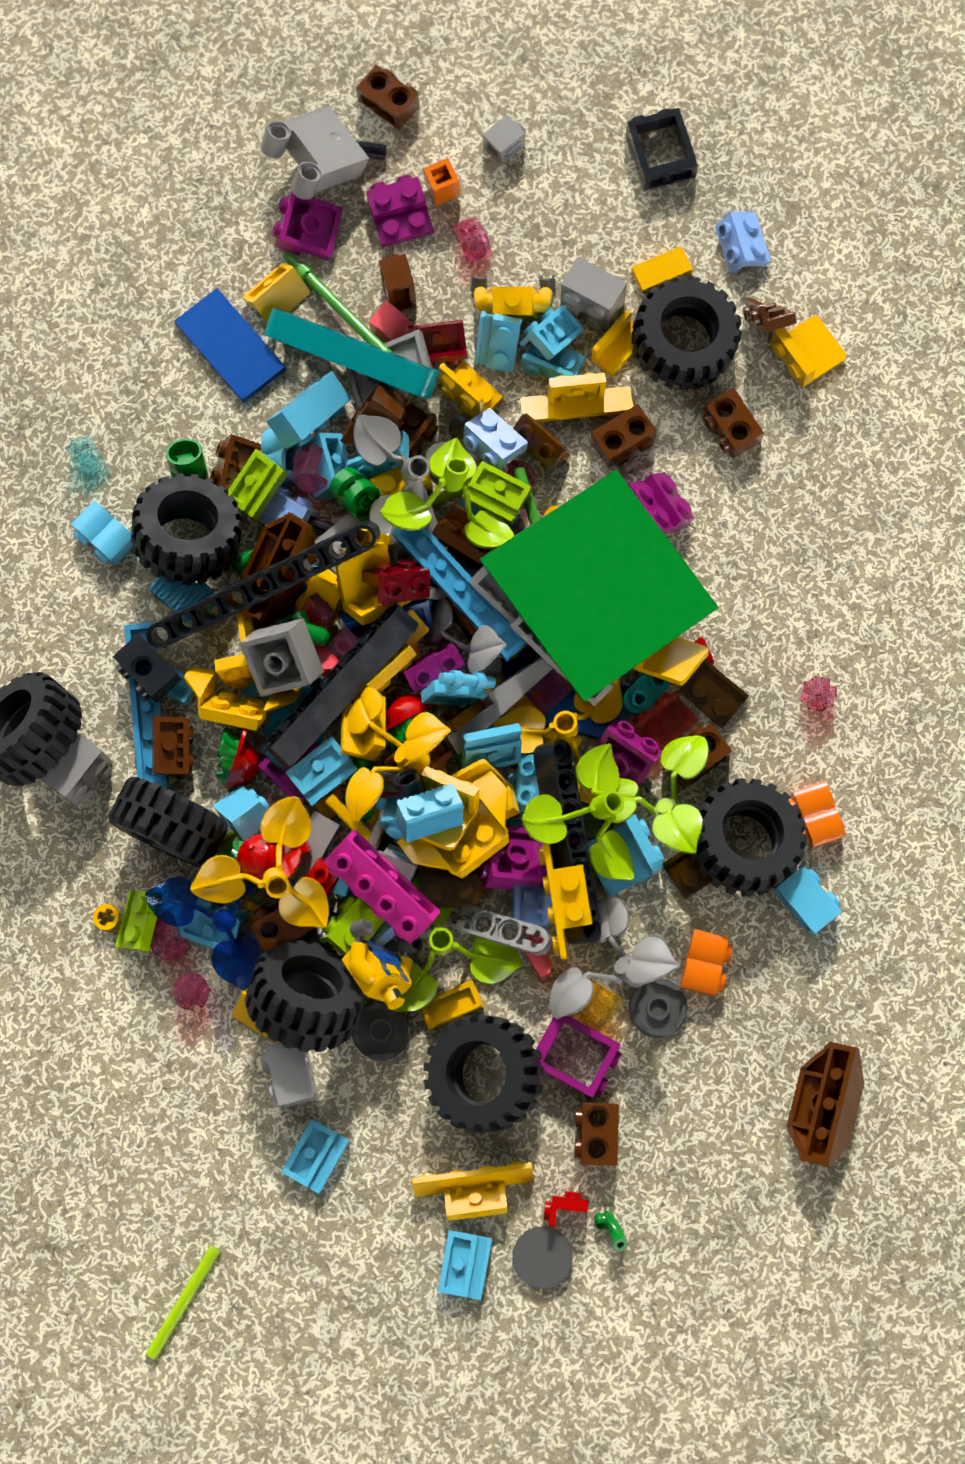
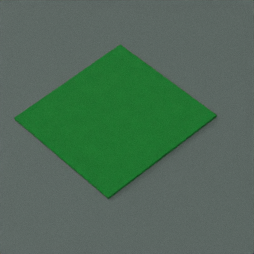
M617 469L479 559L583 702L719 608Z

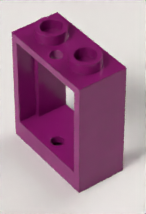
M569 1015L558 1020L553 1017L536 1048L540 1049L543 1057L538 1060L539 1067H544L545 1074L591 1099L594 1094L599 1096L602 1094L608 1082V1079L604 1078L609 1067L615 1069L623 1053L618 1051L620 1043ZM563 1024L610 1048L590 1087L544 1063Z

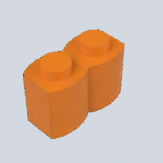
M826 781L793 791L789 795L791 796L789 800L791 805L797 804L801 810V813L798 815L799 819L805 820L807 828L802 834L807 836L809 849L828 844L846 836L843 822Z
M697 929L693 930L681 980V989L714 997L717 994V990L723 992L726 981V974L722 973L723 963H729L733 945L728 944L729 937Z

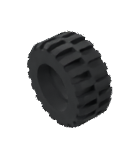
M684 276L675 277L673 283L667 279L660 283L659 288L653 287L648 292L647 297L642 300L632 326L631 343L635 344L632 350L636 359L641 358L639 366L644 372L647 370L651 372V379L656 382L661 379L665 381L664 386L672 388L673 385H679L680 390H688L690 385H694L695 389L702 388L707 381L708 383H713L719 378L720 374H724L738 349L742 331L739 328L742 323L740 315H734L737 310L734 301H727L728 294L723 289L717 291L714 288V283L710 281L707 284L701 283L698 277H692L688 281L685 280ZM678 315L692 317L706 328L711 343L709 347L700 351H682L672 346L666 340L661 329V323L667 318Z
M175 474L174 478L170 479L166 476L158 479V484L153 482L145 488V492L140 493L136 499V505H134L132 512V549L135 556L139 557L141 565L146 569L151 568V574L158 578L163 576L165 581L170 583L180 581L182 585H191V582L195 581L198 584L205 583L209 577L216 579L222 575V570L227 571L232 566L233 560L236 559L239 552L242 513L237 507L238 502L232 495L228 496L229 491L222 485L216 486L215 481L206 478L204 480L196 474H191V477ZM176 519H192L205 525L211 533L200 539L183 540L168 534L162 526Z
M28 672L22 674V677L12 679L10 684L0 688V780L7 785L24 786L25 784L34 783L37 778L46 776L47 772L51 768L54 769L59 764L58 761L67 755L70 745L77 738V731L81 728L82 710L78 699L48 674Z
M133 776L125 781L108 815L109 823L122 832L161 852L200 868L207 860L216 855L228 831L227 822L214 812L174 791Z
M745 778L735 779L732 785L729 782L721 784L716 791L713 790L706 797L698 809L703 819V826L697 844V851L695 854H691L694 863H700L701 867L698 871L703 877L709 875L713 879L710 884L716 888L722 885L726 887L725 892L732 895L737 891H741L742 897H751L755 892L758 895L768 893L771 888L776 889L797 868L796 866L804 856L803 848L807 845V836L802 834L807 827L805 820L798 817L801 813L798 805L792 806L789 802L791 796L785 791L783 794L777 792L776 785L770 782L767 786L762 785L761 779L752 778L749 783H746ZM732 816H747L758 821L770 836L772 844L770 855L764 859L752 860L735 853L724 838V821Z
M287 941L269 948L258 958L246 992L245 1006L251 1021L256 1022V1028L261 1033L265 1032L268 1039L274 1043L278 1041L283 1044V1047L288 1049L294 1047L298 1048L300 1052L314 1050L316 1053L323 1052L327 1048L330 1050L336 1048L351 1037L364 1006L366 995L343 963L342 958L344 955L340 956L336 953V950L330 947L326 949L315 942L307 944L305 941H295L291 944Z
M470 1015L463 1017L462 1021L455 1020L448 1024V1031H440L435 1037L438 1041L437 1045H430L427 1054L431 1056L430 1062H424L423 1071H428V1079L423 1080L425 1089H430L432 1092L428 1099L432 1106H439L440 1108L437 1114L443 1120H451L450 1124L458 1129H466L469 1132H497V1130H506L513 1127L515 1122H522L527 1117L526 1111L533 1110L538 1102L534 1097L536 1094H542L544 1086L539 1084V1076H545L544 1067H539L538 1060L543 1057L540 1049L533 1048L532 1045L535 1043V1040L532 1036L524 1034V1028L517 1023H511L508 1019L501 1017ZM480 1045H490L496 1048L501 1054L506 1067V1079L501 1092L491 1102L486 1103L474 1100L467 1092L463 1082L464 1063L468 1055Z

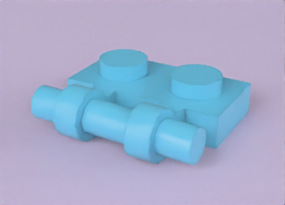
M451 670L449 673L440 672L438 679L432 681L421 692V700L424 704L465 707L478 699L482 701L486 698V688H494L496 679L480 672H475L473 675L463 674L462 671Z

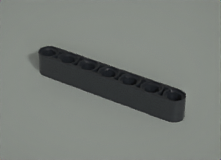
M398 603L388 607L262 745L260 753L281 772L293 766L413 635L418 627V622Z
M560 739L538 745L534 750L533 758L539 795L546 794L554 797L561 805L562 815L582 809L573 753L569 743ZM583 815L563 821L567 829L565 838L555 844H551L555 869L583 865L593 924L564 929L566 942L570 945L595 942L601 935V922Z

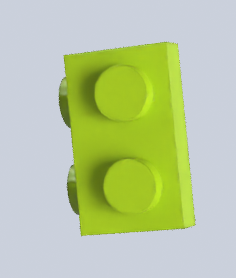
M351 894L340 904L339 908L342 911L336 918L332 916L328 920L326 928L321 929L324 933L319 938L323 944L329 942L344 956L351 950V943L355 942V938L350 933V925L354 921L361 919L372 921L374 931L372 935L364 937L366 941L372 938L385 921L378 918L362 898Z

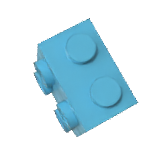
M636 814L626 819L623 825L611 830L618 833L624 839L629 849L634 868V879L629 881L607 879L595 871L605 892L609 896H614L661 872L663 867L661 862L665 861L657 845L652 846L647 837L651 835L647 824L643 819L639 821ZM597 839L588 842L589 855L590 848L598 842Z

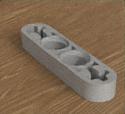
M472 906L452 908L450 917L445 922L457 932L533 955L541 956L550 951L553 944L550 933L540 926ZM461 913L471 919L470 924L463 920L455 921L453 917L455 914L459 915ZM483 918H490L492 922L491 928L487 932H479V922ZM512 925L517 926L518 935L516 938L506 940L504 937L506 928ZM526 934L533 938L540 936L544 939V942L535 945L530 940L525 939Z

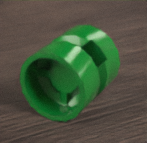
M185 438L174 441L168 446L166 459L172 478H174L175 474H183V476L191 477V474H196L204 480L209 478L202 446L194 439Z
M347 467L340 470L330 483L329 492L331 496L357 519L368 518L372 503L382 496L380 489L355 468Z

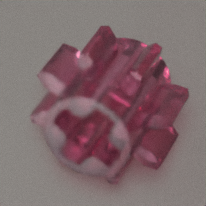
M814 676L809 682H803L801 702H807L808 710L812 709L823 712L829 706H834V698L837 697V687L830 686V678Z
M189 973L187 978L179 976L174 983L175 989L172 991V995L175 996V1002L179 1007L185 1010H193L196 1005L203 1008L209 999L207 995L211 989L207 988V981L201 975Z

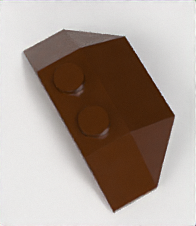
M288 512L283 517L264 526L241 576V580L314 545L315 538L312 525L295 514ZM308 554L307 559L311 566L317 557L315 554ZM283 566L282 573L284 577L294 579L295 574L292 568ZM261 578L257 579L258 588L262 591H268L269 585L267 581ZM305 581L242 611L247 618H251L253 623L261 628H266L295 604Z
M829 1042L824 1046V1049L815 1054L801 1067L787 1122L788 1131L798 1150L800 1160L831 1168L850 1144L864 1088L859 1048Z

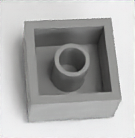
M578 257L561 283L560 307L564 305L574 317L579 316L583 318L593 329L608 331L624 307L627 283Z
M304 619L255 630L239 643L260 696L310 685L324 672Z
M77 732V738L70 745L67 755L63 756L58 761L59 764L54 769L51 768L46 776L40 778L46 785L75 807H78L80 803L85 804L91 798L94 792L92 790L98 780L103 781L112 769L110 767L112 764L110 758Z
M280 1042L264 1046L266 1054L261 1055L265 1073L271 1074L273 1084H269L268 1088L272 1102L278 1103L279 1107L289 1108L319 1100L308 1052H300L298 1048L294 1047L291 1049L285 1048Z

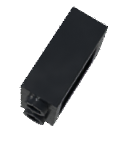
M666 108L656 114L649 116L639 115L627 121L626 137L644 191L696 178L698 163L680 108L672 110ZM674 125L684 159L649 168L638 134Z

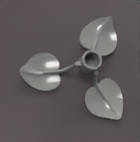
M361 414L356 419L353 432L356 450L367 463L380 465L386 460L387 456L392 460L403 463L401 472L407 483L400 492L407 491L414 484V481H418L428 475L431 456L437 449L447 443L440 442L432 445L426 452V458L416 455L408 459L406 456H398L392 453L400 446L401 434L396 424L387 418ZM464 448L476 463L478 461V457L468 449ZM430 472V477L432 481L434 482V484L438 485L439 478H436ZM383 495L372 503L369 510V520L376 523L381 532L392 537L390 545L398 543L392 536V531L397 527L389 524L381 516L380 510L390 497V495Z
M437 599L431 611L433 627L429 628V631L425 634L427 640L437 642L442 636L444 639L468 651L470 654L467 660V668L471 672L469 675L480 672L485 673L486 676L497 678L502 668V661L498 655L507 644L498 637L490 626L486 625L481 626L476 631L470 646L448 635L446 629L452 622V607L447 599ZM433 704L435 709L432 715L437 718L442 717L449 705Z
M607 897L598 904L601 935L594 942L601 944L609 939L610 944L619 953L621 958L617 960L614 966L616 975L586 972L583 975L582 971L577 967H571L563 971L555 980L550 993L551 1012L557 1020L564 1016L573 1015L589 1004L594 992L593 983L589 980L590 978L614 981L617 984L624 981L632 988H639L643 984L669 975L680 967L668 945L662 939L655 936L647 937L637 943L633 949L632 957L623 951L615 941L614 936H619L627 930L629 913L626 906L616 897Z

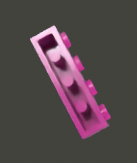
M355 828L323 861L334 876L341 878L356 897L362 898L378 918L384 919L393 928L394 933L409 944L436 919L441 911Z

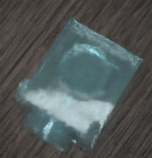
M90 435L77 437L70 442V445L65 447L85 484L110 471Z

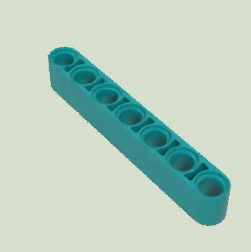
M272 308L264 335L427 399H431L439 375V371L392 352L380 350L381 348L277 308Z

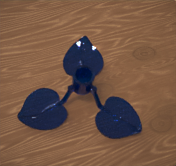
M184 877L166 879L145 893V899L151 911L168 925L175 927L189 925L193 920L194 910L203 913L208 918H212L214 927L220 932H226L230 940L219 942L212 952L211 962L215 972L222 979L234 984L241 990L248 988L261 952L258 943L252 936L241 935L235 939L232 932L237 923L235 911L246 895L252 903L257 905L269 904L276 898L270 897L265 887L259 888L257 884L242 879L245 885L244 894L231 907L220 906L214 912L195 904L198 896L191 892L190 887L193 882Z

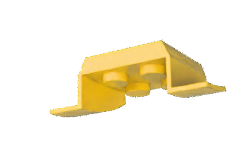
M192 666L184 675V680L198 698L197 706L200 719L255 731L272 715L275 709L295 703L303 692V689L294 688L273 693L270 695L267 703L264 704V701L258 698H247V700L236 698V695L230 692L214 693L216 671Z
M491 769L472 783L480 788L479 811L454 850L447 851L421 839L407 843L404 837L397 841V844L413 864L446 869L463 879L510 842L508 829L505 826L508 790Z

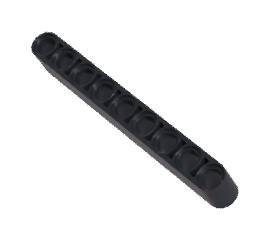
M362 521L181 608L151 625L146 632L147 642L154 648H165L364 553L379 541L381 535L380 528L373 521ZM360 529H367L371 532V542H364L360 539ZM335 541L342 542L346 547V554H337L333 549V543ZM308 554H315L319 557V567H313L309 564ZM283 566L292 568L295 574L294 579L284 577L282 573ZM257 579L266 580L269 590H260L257 586ZM232 591H238L242 594L243 603H237L232 599ZM207 603H212L217 607L218 615H211L207 611ZM182 615H187L192 619L193 627H187L182 623ZM157 627H162L167 631L168 639L159 637Z

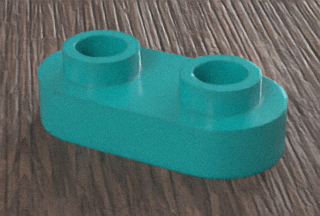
M641 673L622 692V709L627 714L633 716L646 712L668 690L670 682L659 679L660 684L656 685L653 681L654 676ZM635 695H638L640 697V704H637L635 702Z

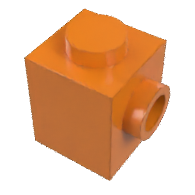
M449 158L423 168L424 183L435 206L460 196V181Z

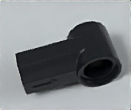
M406 769L398 774L378 773L383 779V790L379 798L403 800L404 798L408 799L409 796L420 795L421 792L426 793L427 791L416 769Z

